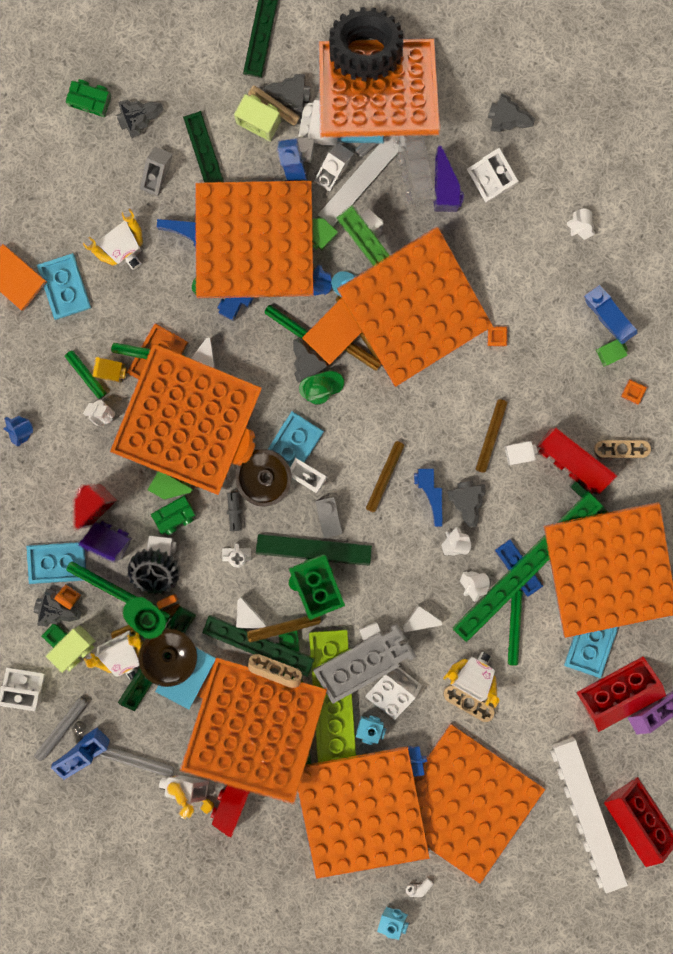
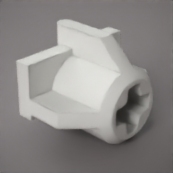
M580 209L573 212V219L567 222V226L571 228V236L578 234L585 240L595 235L592 223L593 214L590 210Z
M102 400L89 403L83 412L85 416H89L88 419L96 426L110 423L115 416V412Z
M456 527L452 532L446 531L447 539L441 545L444 555L468 554L471 550L469 535L461 533L459 527Z
M235 543V548H222V561H229L233 567H241L246 561H251L252 559L251 548H239L238 543Z
M463 572L460 579L461 584L465 588L464 596L470 595L474 602L478 600L479 596L487 594L490 580L485 573Z

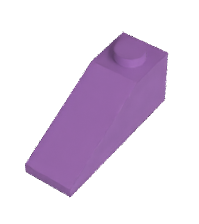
M673 692L628 717L636 735L652 733L673 717Z

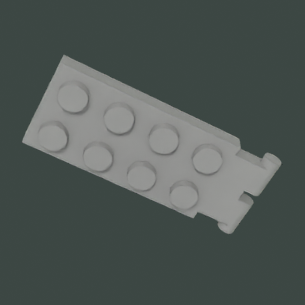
M397 623L391 626V631L383 635L379 632L314 668L315 675L322 687L327 689L326 693L332 703L339 701L400 667L399 662L407 658L413 660L417 657L408 642L401 645L400 641L406 637Z

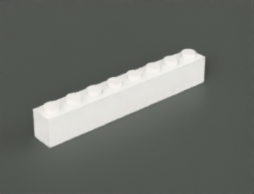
M572 737L552 744L553 750L550 753L553 761L558 762L559 768L556 770L560 780L564 779L566 786L563 787L566 797L572 801V805L569 806L573 816L577 815L579 822L576 823L579 834L584 835L585 841H582L586 853L590 852L592 858L589 859L592 870L597 871L598 877H595L599 889L603 888L605 893H609L628 886L576 740Z

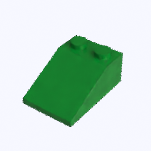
M325 554L288 568L309 620L345 606Z

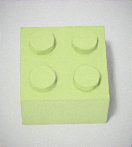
M245 94L234 114L237 125L270 142L281 123L278 108L271 104L265 105L261 103V100L254 95L248 96Z
M79 625L72 629L46 657L61 673L65 670L71 671L81 662L79 657L84 658L95 648L93 644L96 640Z

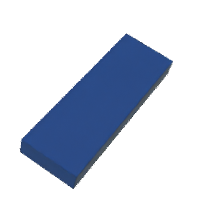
M511 539L495 549V552L508 570L523 557ZM534 575L521 589L529 597L542 588L543 585L537 576Z

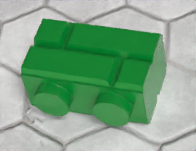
M78 79V82L72 80L65 103L69 107L105 118L111 99V94L107 91L108 89L101 85L96 87L89 86V82Z
M186 495L153 512L151 517L161 534L167 533V535H170L178 530V525L183 523L186 526L195 521L193 517L197 514Z

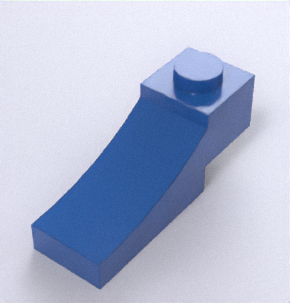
M298 138L278 141L277 149L280 163L284 169L287 181H308Z
M157 219V228L159 230L173 232L186 237L194 243L196 248V222Z
M600 285L584 296L586 304L598 316L599 321L621 344H624L638 333L637 329L614 303L611 296Z
M254 297L222 298L217 308L219 309L218 313L234 321L241 305L249 308Z
M417 469V473H414V484H418V488H422L428 498L434 526L441 527L442 488H434V469Z
M99 728L92 730L84 735L83 739L69 752L53 762L51 769L63 780L67 779L90 765L94 757L106 751L110 739Z

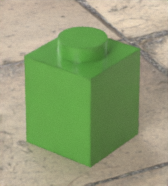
M618 340L596 349L603 367L628 356L626 344H621Z

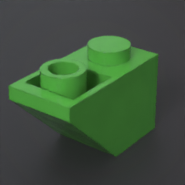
M312 219L313 248L315 250L319 248L323 251L338 235V232L325 219Z
M158 471L148 491L165 500L192 493L194 489L190 487L192 484L182 480L179 481L172 476Z

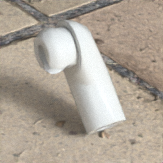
M427 877L422 884L408 885L406 893L410 897H423L434 883Z

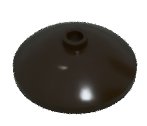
M258 449L253 451L252 456L246 463L237 466L235 475L236 485L242 497L249 503L261 507L272 506L287 496L292 484V472L288 462L282 455L273 450ZM266 473L270 475L269 480H266L264 478V475Z
M167 628L158 637L146 638L139 650V666L143 675L150 682L163 687L176 686L186 681L192 675L197 663V651L194 643L185 633ZM166 652H170L172 656L170 658H166L164 654Z

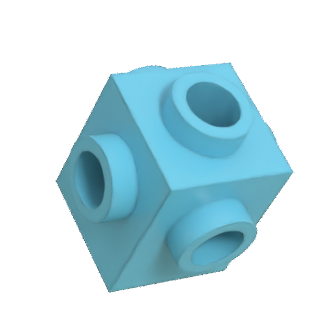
M361 715L356 737L369 745H373V743L378 744L379 739L383 740L386 728H383V722L380 721L379 717L370 715L368 718Z
M386 907L381 916L377 932L386 935L390 939L399 940L402 933L406 934L409 923L406 920L408 914L403 913L399 909Z

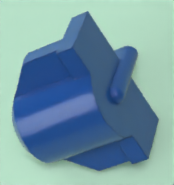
M318 265L313 271L314 296L320 294L327 295L332 289L331 275L323 271L322 265Z
M21 416L13 419L9 417L4 418L6 423L4 430L9 433L11 442L17 447L26 442L30 434L33 433V425L28 419Z
M408 746L413 776L424 775L423 763L427 762L426 756H421L420 746Z

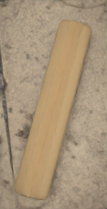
M253 85L249 90V96L254 95L261 100V103L265 105L271 104L278 108L280 117L293 126L299 121V115Z

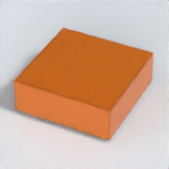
M507 327L489 328L487 346H507Z
M629 379L621 397L639 405L647 387Z
M65 584L54 600L70 610L79 600L81 594Z
M173 594L159 600L156 603L158 608L161 609L177 602V595Z

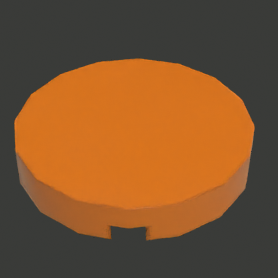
M245 429L233 458V464L241 466L242 463H246L252 456L255 448V443L253 442L255 434L253 430Z

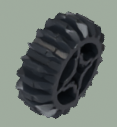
M152 547L149 551L143 549L141 552L137 551L128 564L127 574L130 578V583L134 584V588H140L141 592L146 591L148 595L150 593H154L155 596L158 593L164 595L166 591L170 592L172 588H175L179 580L180 569L177 560H173V555L168 556L167 551L164 553L160 552V549L154 551Z

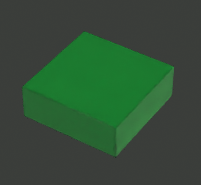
M52 624L41 637L54 648L67 633L58 624Z

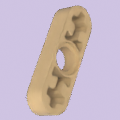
M602 440L595 444L594 452L601 458H644L650 454L651 447L648 442L643 440ZM611 443H614V455H611L612 451H605L604 455L602 451H598V447H602V444L605 447H612ZM621 443L627 446V452L624 455L617 452V447ZM630 443H633V447H640V444H643V447H646V451H643V455H640V451H632Z
M254 654L249 658L248 669L250 672L290 688L300 685L302 678L300 670L260 654ZM276 668V669H278L280 672L277 673V674H274V673L270 672V669Z
M453 685L445 687L443 694L448 702L483 722H489L493 719L494 710L490 705L486 706L484 701L480 702ZM456 689L455 693L460 697L461 693L465 694L462 696L460 704L456 703L459 700L454 696L449 698L448 690ZM472 698L474 700L473 707H464V700ZM478 703H481L479 707L483 710L489 708L490 716L486 715L483 718V714L477 710L476 713L473 711L476 710Z

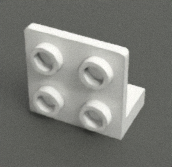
M398 667L382 676L365 697L391 718L396 719L417 697L422 685Z

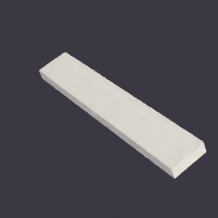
M386 136L384 143H380L319 212L318 216L321 219H325L333 227L338 222L336 217L353 205L408 141L403 136Z

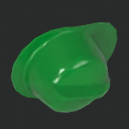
M326 371L304 378L299 385V392L307 401L320 405L325 403L331 395L337 394L343 389L344 379L338 372Z
M142 597L131 598L123 607V617L126 623L144 638H156L164 631L166 625L165 616L149 600Z

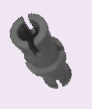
M239 492L227 493L228 510H226L227 514H229V531H241L240 513H242V509L239 506Z

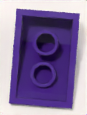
M438 146L435 154L434 212H457L459 207H462L464 192L460 191V184L442 146Z
M101 520L100 523L95 522L80 540L78 546L112 562L123 559L132 538L128 536V532L122 529H118V531L111 529V524Z

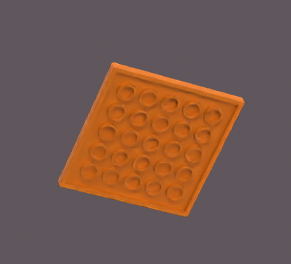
M403 39V56H401L400 65L396 64L394 72L388 70L387 77L384 78L382 75H379L378 80L373 81L372 77L362 81V77H356L353 80L351 79V74L342 75L341 68L336 70L334 62L330 60L329 41H319L320 137L439 135L434 39ZM355 40L349 44L348 48L353 53L360 55H373L382 51L384 45L378 40Z
M312 181L195 183L197 298L313 296Z
M438 227L428 231L337 288L395 387L493 326Z
M153 343L110 452L219 495L262 388Z
M656 502L544 526L563 636L565 638L673 616V580L660 503Z
M216 658L180 771L294 804L327 689L303 682L298 687L290 688L250 672L247 666Z
M450 723L428 755L427 762L423 763L424 775L414 777L428 848L481 884L537 803L545 788Z
M408 746L305 765L298 793L316 879L430 859Z

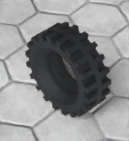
M360 7L359 12L351 9L349 10V15L341 14L340 21L335 20L333 28H330L329 52L330 60L334 62V68L336 70L341 68V74L344 76L347 73L351 74V79L353 80L356 77H362V81H366L367 78L372 77L373 81L378 80L379 75H382L384 78L387 77L388 70L394 72L396 64L400 65L401 56H403V30H401V24L399 22L395 23L393 15L387 17L386 11L382 10L381 13H378L376 8L373 7L371 11H365V7ZM372 38L382 43L384 49L373 55H360L353 53L349 50L348 46L357 39Z

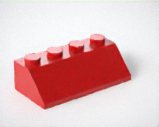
M551 428L536 446L540 449L538 453L546 459L550 457L554 460L553 465L561 471L563 469L570 473L568 477L573 481L582 482L585 485L583 488L590 494H600L617 477L616 474L557 428Z
M102 484L82 485L76 491L77 496L74 498V528L79 530L91 527L117 501Z
M644 656L576 692L598 732L666 696L663 684Z
M637 777L613 792L604 804L644 866L649 867L663 863L672 852L673 830Z
M227 785L225 790L221 789L217 800H220L218 808L214 806L210 818H213L211 825L231 838L250 791Z

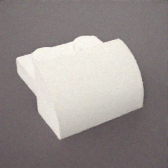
M314 100V103H304L298 137L313 139L314 143L320 145H337L338 137H320V100Z
M500 148L467 168L486 203L519 183Z
M6 668L3 686L0 688V706L37 712L42 700L45 674Z

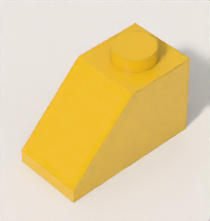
M96 357L92 376L98 379L121 383L122 379L126 378L127 368H124V363Z

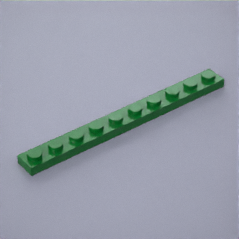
M587 492L557 523L593 516L603 505ZM545 535L452 627L465 642H468L550 560Z

